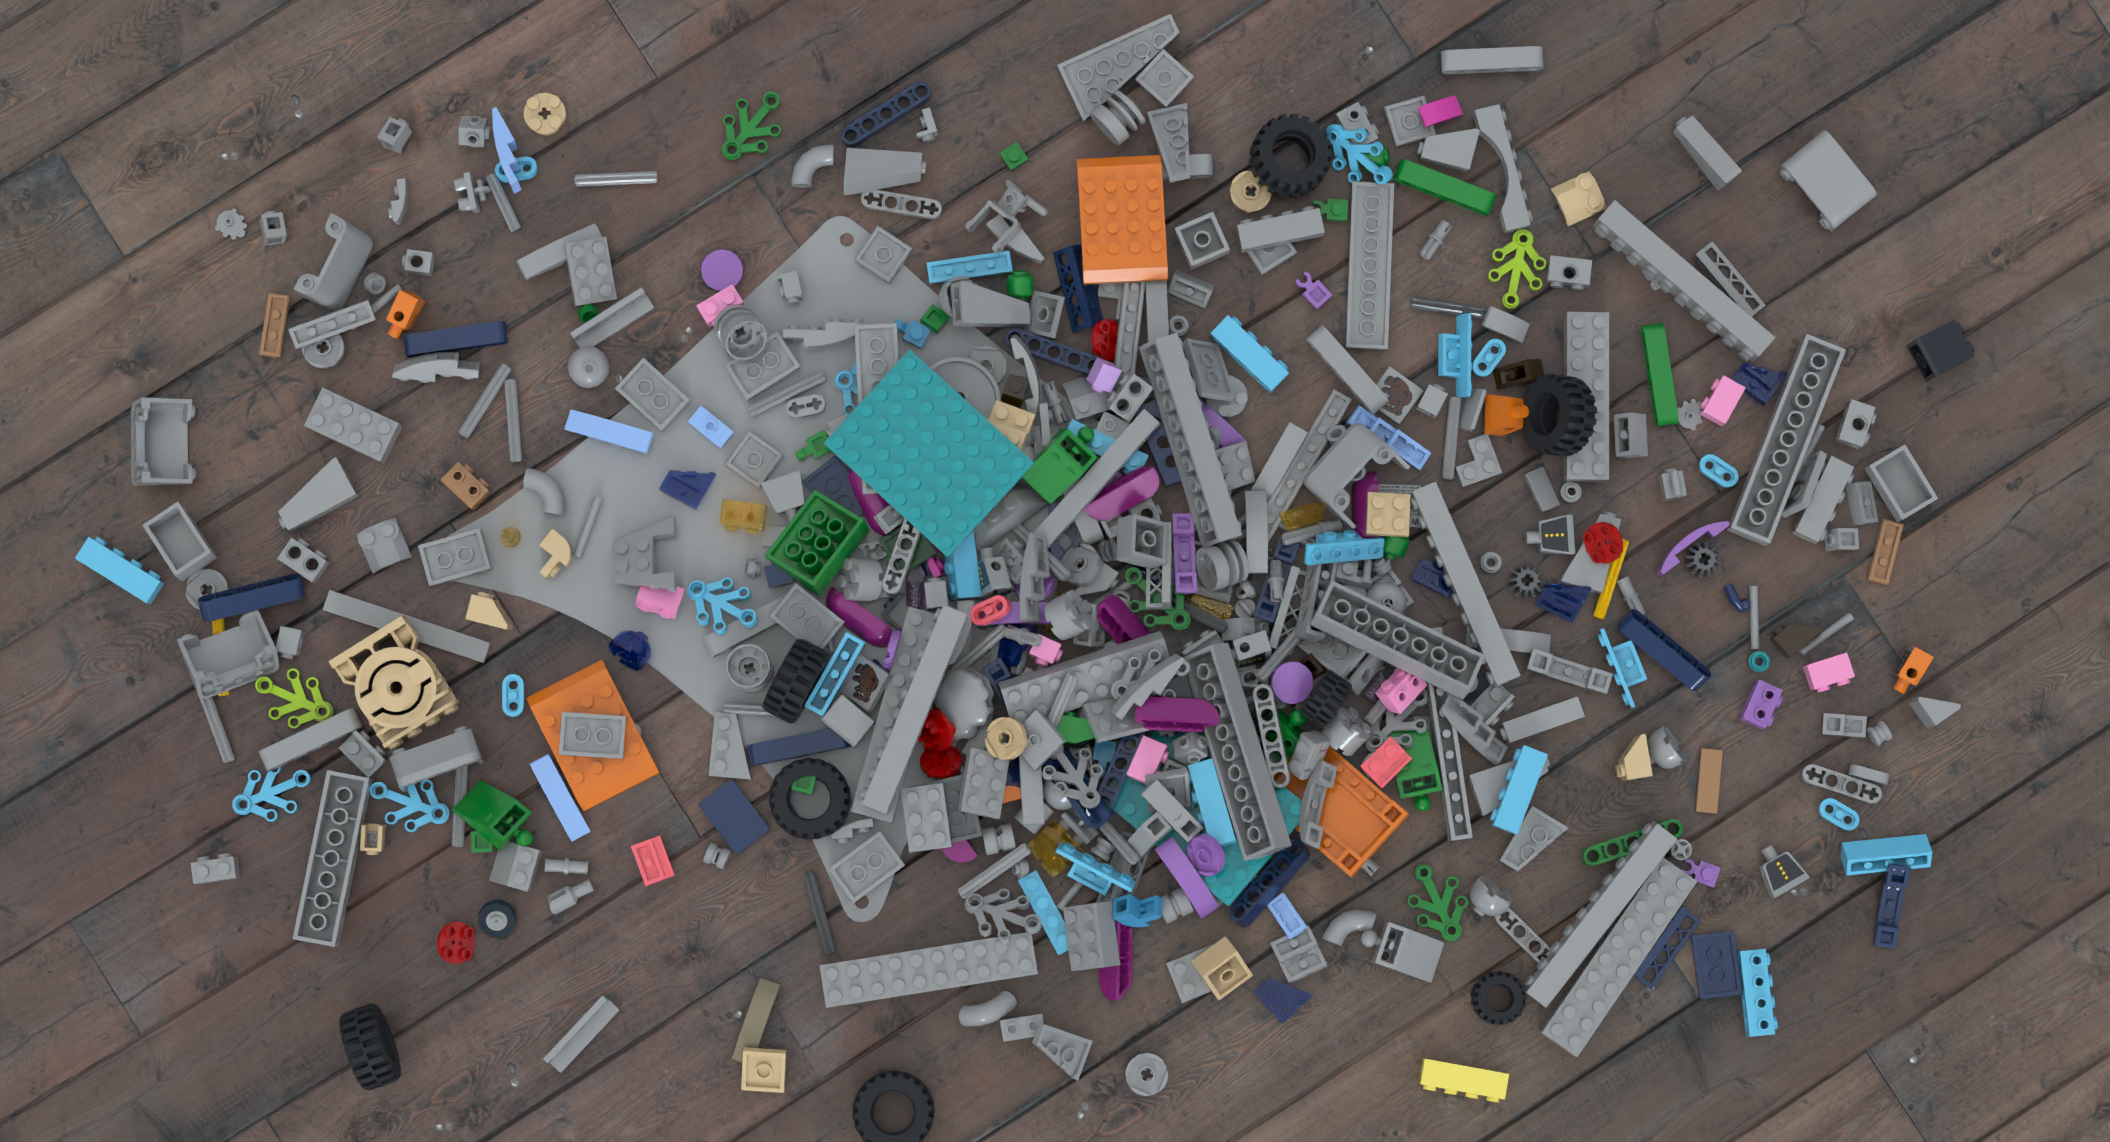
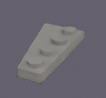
M1187 103L1147 112V119L1169 182L1190 178Z

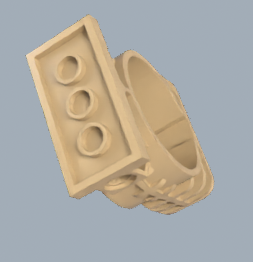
M400 616L328 661L332 668L336 670L343 683L355 686V696L360 709L367 717L370 726L375 730L376 736L382 741L383 747L390 748V750L402 745L405 737L413 738L421 733V727L425 725L427 727L432 726L440 721L439 716L442 714L449 715L458 710L457 705L460 703L431 658L417 649L419 636L412 627L408 616ZM391 636L399 646L379 649L380 643ZM410 642H412L411 648L407 646ZM370 650L372 655L360 667L355 657H359ZM417 658L420 660V662L412 667L397 663L383 667L373 679L372 692L366 695L371 676L381 664L391 660H403L408 663ZM431 678L432 682L424 686V693L420 703L409 713L403 715H390L384 712L378 715L376 713L381 708L393 712L405 711L411 708L420 697L421 683ZM396 681L402 685V691L398 694L392 690V685Z

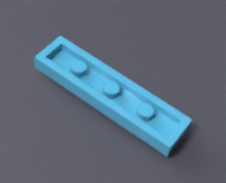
M1010 250L1002 251L998 255L996 253L927 262L929 284L944 283L957 276H967L971 279L1012 273L1013 271Z
M1035 870L1019 879L1018 882L1025 895L1029 898L1034 912L1040 917L1041 924L1057 954L1060 955L1068 950L1065 922L1038 872Z

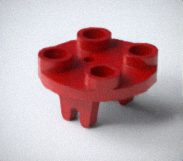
M1111 319L1100 320L1092 330V353H1096L1099 358L1106 361L1114 360L1118 332L1116 321Z
M1595 523L1583 535L1586 551L1594 563H1612L1620 557L1623 551L1622 535L1611 523Z
M940 709L930 710L918 742L924 741V748L931 747L937 751L946 750L952 745L953 735L956 733L955 725L950 723Z
M928 747L921 754L919 763L920 768L927 774V777L943 779L953 777L960 771L962 759L956 747H949L943 751H937Z
M460 921L446 924L439 932L437 938V950L440 957L445 962L451 964H459L470 960L475 945L474 929Z

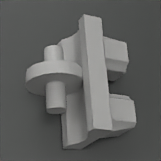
M470 172L463 173L464 177L454 180L456 191L462 192L467 190L468 197L458 199L459 209L461 211L479 213L481 210L478 195L481 202L486 201L485 194L491 191L490 187L483 186V181L477 180L476 188L474 176Z
M1074 807L1061 815L1062 819L1059 825L1064 830H1068L1071 827L1076 834L1073 836V840L1078 845L1088 844L1100 833L1097 828L1087 827Z

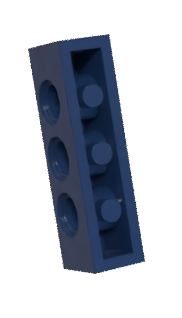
M1156 400L1141 405L1134 416L1136 418L1145 409L1161 423V426L1145 442L1166 489L1180 483L1181 479L1177 466L1170 468L1165 463L1167 458L1173 457L1170 444L1167 448H1160L1157 445L1158 439L1165 438L1168 440Z

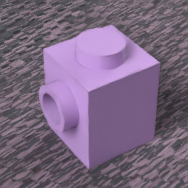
M1097 357L1086 380L1095 391L1111 393L1122 370L1116 364Z

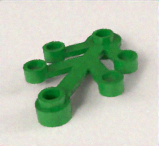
M768 92L764 95L763 106L749 123L747 114L749 108L748 101L744 98L737 100L736 107L739 111L741 133L736 139L733 128L736 124L735 117L731 114L723 117L727 141L722 146V153L726 159L736 160L740 158L742 153L757 151L760 154H764L768 151L766 141L759 140L757 143L743 144L747 138L768 135L776 138L781 135V127L778 124L756 128L770 110H774L780 105V98L777 93ZM773 98L776 102L774 105H769L768 100ZM740 102L746 103L745 108H739L738 105ZM727 118L733 119L732 124H726L725 121ZM772 128H778L779 132L777 134L771 133ZM763 143L766 145V148L759 150L758 145ZM735 147L736 152L729 153V148Z
M1136 567L1129 568L1125 573L1127 582L1132 585H1138L1146 593V581L1143 579L1141 570ZM1158 572V578L1161 582V574ZM1133 573L1138 574L1137 580L1131 579ZM1174 585L1173 592L1176 595V608L1152 609L1164 610L1170 616L1155 617L1152 614H1148L1144 618L1145 625L1154 627L1155 625L1171 624L1176 630L1186 629L1190 625L1191 617L1184 610L1185 593L1176 594ZM1156 591L1151 596L1154 600L1151 603H1162V595ZM1132 600L1129 603V609L1133 613L1146 610V601ZM1133 603L1139 604V608L1137 610L1132 609ZM1179 616L1184 617V622L1181 624L1177 623V617ZM1149 617L1154 618V623L1151 625L1147 623Z
M1426 864L1418 865L1414 870V875L1417 880L1423 881L1433 903L1422 900L1417 895H1410L1407 898V904L1410 907H1419L1438 914L1442 923L1429 919L1426 914H1420L1416 918L1417 924L1421 927L1427 926L1440 931L1442 937L1447 941L1457 940L1462 933L1459 920L1463 908L1468 905V900L1465 896L1455 898L1454 903L1456 906L1451 919L1447 913V908L1454 889L1458 887V879L1454 876L1446 879V887L1441 899L1431 880V868ZM1423 868L1427 870L1425 877L1420 875V870ZM1450 879L1455 880L1456 884L1454 887L1448 885ZM1412 897L1417 898L1418 902L1416 905L1410 903ZM1459 898L1465 900L1463 906L1458 905L1457 901ZM1421 916L1426 917L1427 922L1425 924L1419 922ZM1450 926L1455 928L1453 935H1450L1447 931Z

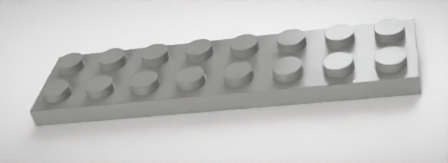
M1352 182L1345 348L1388 350L1394 183Z
M897 323L854 325L858 405L899 361ZM862 479L863 494H878Z

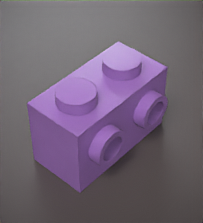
M1760 679L1756 680L1739 720L1761 730L1766 729L1767 726L1770 727L1775 717L1772 713L1775 707L1778 708L1783 699V696H1781L1782 689Z

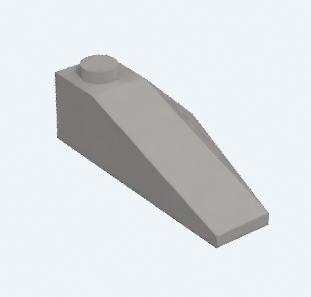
M1081 377L1062 384L1074 420L1078 422L1101 416L1104 411L1107 413L1112 412L1105 405L1109 392L1103 391V393L1092 389V385L1086 380L1087 377ZM1140 377L1142 380L1150 384L1148 377ZM1136 381L1134 382L1133 391L1138 388V382ZM1153 391L1150 392L1145 400L1154 398ZM1119 400L1117 408H1123L1126 405V400Z

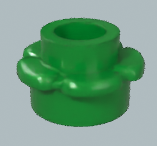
M585 304L578 309L577 314L579 319L586 323L597 316L598 309L592 304Z

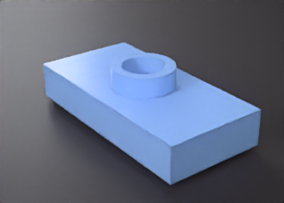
M702 406L698 408L688 421L690 425L720 449L734 433Z
M1284 892L1267 905L1290 940L1308 928Z

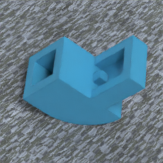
M1131 894L1114 898L1112 918L1130 927L1150 926V921L1162 918L1163 898L1157 895L1139 900Z

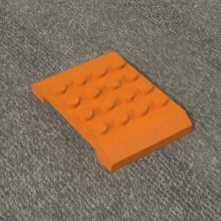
M1161 155L1077 159L1083 285L1167 281L1168 263Z
M603 659L526 698L584 812L660 773ZM562 712L627 716L624 759L559 755Z
M1329 745L1323 761L1337 767L1333 788H1327L1318 825L1324 829L1320 847L1317 849L1352 878L1409 814ZM1292 756L1288 759V765L1291 761ZM1278 772L1275 775V779L1283 784L1286 781V776L1283 772ZM1290 772L1291 780L1285 787L1302 801L1310 778L1301 780ZM1298 824V826L1295 829L1300 833Z

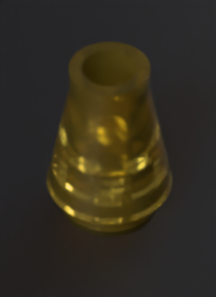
M506 527L500 534L501 543L509 548L517 546L521 540V534L515 527ZM511 532V538L507 539L505 537L506 533Z

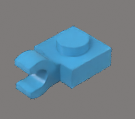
M898 318L894 321V323H897V330L905 333L903 340L921 349L931 330L914 320L911 321L910 325Z
M1095 741L1092 760L1098 761V765L1102 766V778L1105 777L1107 763H1111L1114 757L1117 742L1104 741L1097 743Z

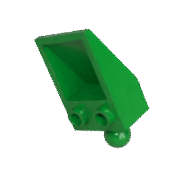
M1088 426L1080 428L1077 438L1068 428H1061L1033 459L1035 464L1022 477L1049 504H1052L1097 459V456L1084 444L1090 443L1094 439L1093 429ZM1062 440L1064 441L1063 447L1059 445L1062 442ZM1075 454L1079 455L1078 461L1074 459Z
M1278 707L1277 710L1288 759L1294 753L1300 735L1304 732L1299 726L1305 723L1306 717L1300 714L1301 710L1292 711L1288 717ZM1273 713L1266 721H1270L1273 718ZM1259 727V728L1256 730V733L1261 737V732H1260V727ZM1269 730L1266 737L1268 741L1274 742L1277 740L1278 735L1275 730ZM1261 741V742H1260V746H1261V749H1262V752H1263V756H1264V759H1265V762H1266V757H1265L1263 742ZM1279 751L1272 752L1271 760L1274 763H1279L1282 759L1281 753Z
M1067 711L1063 713L1057 731L1066 740L1065 744L1077 745L1095 739L1087 719L1076 717V713Z
M1427 729L1424 733H1418L1416 730L1392 732L1388 737H1400L1402 734H1409L1413 740L1410 748H1403L1412 759L1394 776L1398 796L1400 799L1417 796L1414 800L1415 808L1421 812L1427 811L1431 806V800L1425 794L1442 790L1429 731ZM1404 739L1403 743H1408L1410 739ZM1424 776H1431V780L1425 782L1423 780ZM1410 780V785L1407 787L1403 786V781Z
M481 780L452 809L454 813L500 851L514 836L516 837L517 844L523 847L529 846L533 841L531 832L521 830L528 823L532 812L515 798Z

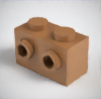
M457 462L441 481L474 511L491 494L487 489L490 485L481 477L477 480L472 475L475 471L466 463L462 466Z

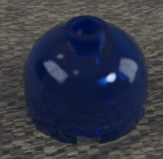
M622 631L608 644L611 654L613 656L618 654L621 657L619 662L634 671L642 670L651 657V647L647 641L648 637L641 631Z

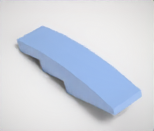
M494 107L492 108L496 149L503 171L515 194L521 191L519 182L514 175V172L520 169L512 154L518 148L498 109Z
M1360 405L1356 407L1346 422L1350 426L1355 423L1366 426L1390 445L1406 463L1418 470H1421L1431 454L1430 451L1399 429L1393 428Z
M570 410L565 425V430L647 454L654 433L575 410Z
M549 753L531 762L530 766L571 841L591 832Z

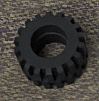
M1332 670L1326 672L1305 701L1300 714L1320 728L1325 727L1350 693L1352 684Z
M1503 971L1488 972L1478 978L1477 983H1474L1473 991L1471 992V1005L1480 1019L1490 1024L1505 1025L1521 1016L1522 1010L1526 1007L1525 1000H1527V995L1524 992L1526 990L1521 985V981L1511 973ZM1496 985L1506 987L1510 993V1003L1506 1009L1501 1011L1493 1010L1487 1003V993L1491 987Z

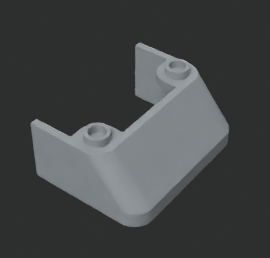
M1360 423L1351 425L1309 470L1304 478V484L1311 493L1338 520L1340 519L1343 524L1352 529L1356 525L1343 513L1350 503L1349 494L1343 488L1372 458L1378 464H1386L1392 460L1395 464L1407 470L1410 468L1390 445Z
M466 726L455 729L454 734L406 751L405 748L392 752L393 756L389 757L402 792L407 791V786L477 761L479 764L484 763L471 728L467 729Z

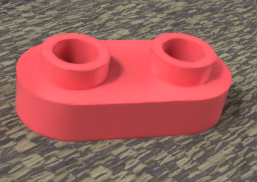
M1000 595L991 597L972 607L970 619L974 624L980 626L988 625L1005 617L1010 612V601ZM1003 604V609L999 610V606ZM985 612V617L982 619L981 614Z

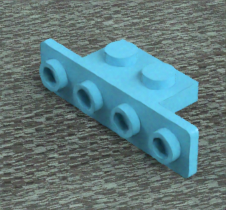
M1471 313L1456 316V335L1438 334V376L1456 378V397L1458 398L1470 397L1472 390Z
M1344 530V532L1340 533L1327 531L1324 534L1316 535V543L1306 544L1304 563L1306 565L1382 558L1384 539L1382 537L1363 539L1354 530Z
M1602 628L1598 638L1602 647L1607 646L1609 654H1606V658L1610 666H1615L1617 673L1613 675L1617 685H1622L1625 693L1621 695L1625 705H1630L1631 708H1634L1635 704L1628 687L1647 680L1646 674L1633 642L1630 640L1611 647L1606 632Z
M1061 842L1055 851L1074 862L1067 876L1104 896L1111 883L1129 892L1132 891L1136 884L1128 874H1121L1115 871L1111 865L1096 861L1092 855L1079 852L1069 843L1064 844Z

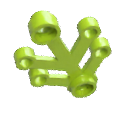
M1526 229L1516 231L1511 243L1501 249H1495L1492 253V259L1495 262H1501L1505 255L1516 249L1515 258L1498 269L1490 270L1488 273L1489 281L1497 282L1501 276L1512 270L1508 293L1502 297L1501 301L1502 306L1507 310H1512L1519 304V297L1516 293L1521 272L1529 282L1531 290L1537 291L1542 287L1541 279L1534 276L1524 261V253L1528 254L1533 261L1534 269L1538 271L1545 268L1546 260L1539 257L1533 248V236ZM1525 236L1527 241L1525 243L1520 242L1519 237ZM1496 252H1500L1502 254L1501 259H1497L1495 257ZM1536 261H1542L1543 267H1537ZM1492 272H1496L1498 274L1497 279H1493L1491 277ZM1532 281H1537L1539 287H1533ZM1513 297L1515 302L1513 304L1508 303L1507 298Z
M292 668L287 672V678L291 681L295 694L274 685L273 681L268 677L258 678L255 683L258 692L262 694L272 693L292 702L279 708H271L268 713L271 719L279 720L282 715L301 708L310 710L311 712L299 717L291 716L288 719L289 727L297 729L301 724L316 719L322 722L333 716V707L329 702L323 701L319 690L320 682L317 678L310 677L306 681V686L311 690L315 703L307 700L300 682L301 674L297 669ZM292 671L297 672V677L295 679H292L290 677V673ZM311 680H315L317 683L313 688L309 685ZM263 682H268L269 687L264 690L262 684ZM321 708H326L327 710L324 716L320 715ZM274 710L279 711L278 717L274 718L272 716ZM294 718L298 719V724L296 726H292L291 721Z

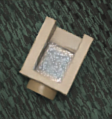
M364 823L361 825L360 851H366L367 855H379V852L384 850L386 824Z

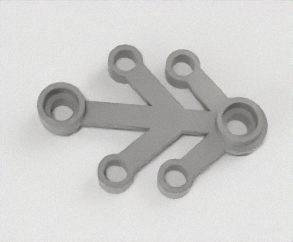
M1150 649L1148 651V659L1139 678L1151 670L1155 662L1160 660L1161 653L1159 650ZM1154 651L1158 653L1156 659H1152L1150 656ZM1136 656L1128 659V666L1122 679L1115 681L1111 686V694L1116 700H1119L1123 695L1118 693L1119 687H1125L1126 692L1137 681L1130 682L1134 671L1141 666V661ZM1137 659L1138 664L1135 667H1132L1130 664L1131 660ZM1186 660L1183 662L1185 670L1182 672L1178 670L1175 673L1178 676H1184L1189 672L1190 665ZM1170 688L1164 689L1161 694L1154 690L1152 691L1162 697H1165L1166 692L1171 691L1173 694L1172 698L1176 697L1175 692Z
M1425 689L1401 714L1395 716L1394 712H1389L1386 709V726L1381 731L1380 722L1383 719V715L1379 717L1374 725H1371L1372 732L1365 741V745L1370 752H1375L1389 738L1388 736L1392 732L1416 730L1418 733H1424L1427 731L1428 726L1424 719L1403 722L1418 706H1423L1428 702L1429 697ZM1418 697H1424L1422 700L1417 701ZM1419 724H1424V727L1417 728ZM1409 734L1392 737L1403 748H1410L1413 744L1412 737ZM1404 739H1410L1408 743H1403ZM1375 741L1380 742L1378 745H1373Z
M1062 745L1050 758L1057 759L1067 774L1058 772L1053 766L1047 765L1042 772L1043 778L1061 781L1055 784L1054 794L1056 796L1077 799L1086 809L1096 807L1100 802V794L1096 791L1098 780L1103 773L1102 766L1098 764L1091 766L1089 772L1091 779L1087 787L1083 778L1087 762L1091 759V751L1088 748L1080 749L1078 754L1079 763L1077 770H1075L1063 753L1064 746ZM1081 754H1087L1088 757H1083ZM1093 770H1098L1100 773L1096 774ZM1046 771H1051L1053 774L1049 775ZM1065 783L1075 785L1078 790L1067 788ZM1061 787L1064 791H1059L1057 788Z
M1005 888L985 897L977 893L971 894L964 903L966 911L975 914L981 936L987 937L992 933L991 924L986 922L984 913L992 916L998 930V940L1003 944L1011 940L1010 931L1006 929L1003 919L1025 927V930L1030 934H1035L1041 929V919L1035 914L1022 917L1008 912L1016 908L1026 910L1030 904L1029 898L1024 895L1009 901L1010 892ZM996 901H999V902H1001V903H1004V904H1001V905H998V906H995V907L992 906V905H989V904H991V903H993V902H996Z

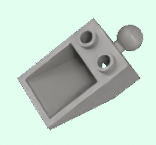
M1390 922L1383 923L1379 937L1372 930L1363 932L1361 936V942L1364 946L1373 947L1376 945L1371 963L1429 983L1432 982L1444 942ZM1390 931L1394 933V937L1391 940L1388 939ZM1383 952L1387 953L1385 960L1381 958Z

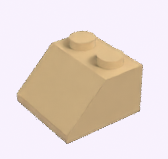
M479 591L478 595H471L465 619L506 630H513V625L500 602L493 599L494 595Z
M1646 734L1635 736L1618 759L1615 771L1617 778L1620 777L1621 782L1653 776Z
M1226 936L1191 961L1218 1000L1253 976Z

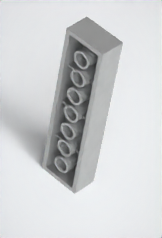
M1566 312L1564 315V376L1577 377V379L1584 381L1591 389V395L1595 397L1596 401L1594 405L1597 407V413H1595L1597 421L1596 425L1593 426L1594 433L1588 438L1589 442L1587 445L1582 446L1583 449L1578 453L1563 457V482L1605 483L1609 480V312Z
M1333 580L1325 589L1310 622V625L1461 699H1464L1470 692L1485 658L1484 654Z
M1161 631L998 682L1008 716L1023 724L1035 710L1039 709L1048 718L1067 673H1073L1078 676V681L1064 712L1083 707V704L1113 697L1111 686L1115 681L1122 679L1130 657L1136 656L1141 661V666L1134 671L1130 682L1139 678L1148 659L1147 654L1150 649H1157L1161 653V658L1155 662L1154 667L1170 657ZM1156 651L1152 652L1151 658L1156 659L1158 653ZM1137 659L1131 660L1130 664L1132 667L1137 666ZM1119 687L1118 693H1125V687Z
M327 770L293 939L339 947L360 846L361 825L365 821L370 787L373 782L371 778Z

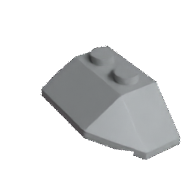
M1016 484L974 529L977 551L980 553L981 549L988 548L1017 527V525L1048 504L1047 501L1032 487Z

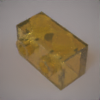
M723 499L719 525L725 527V531L737 532V529H746L745 533L758 534V531L764 532L767 506L759 503Z

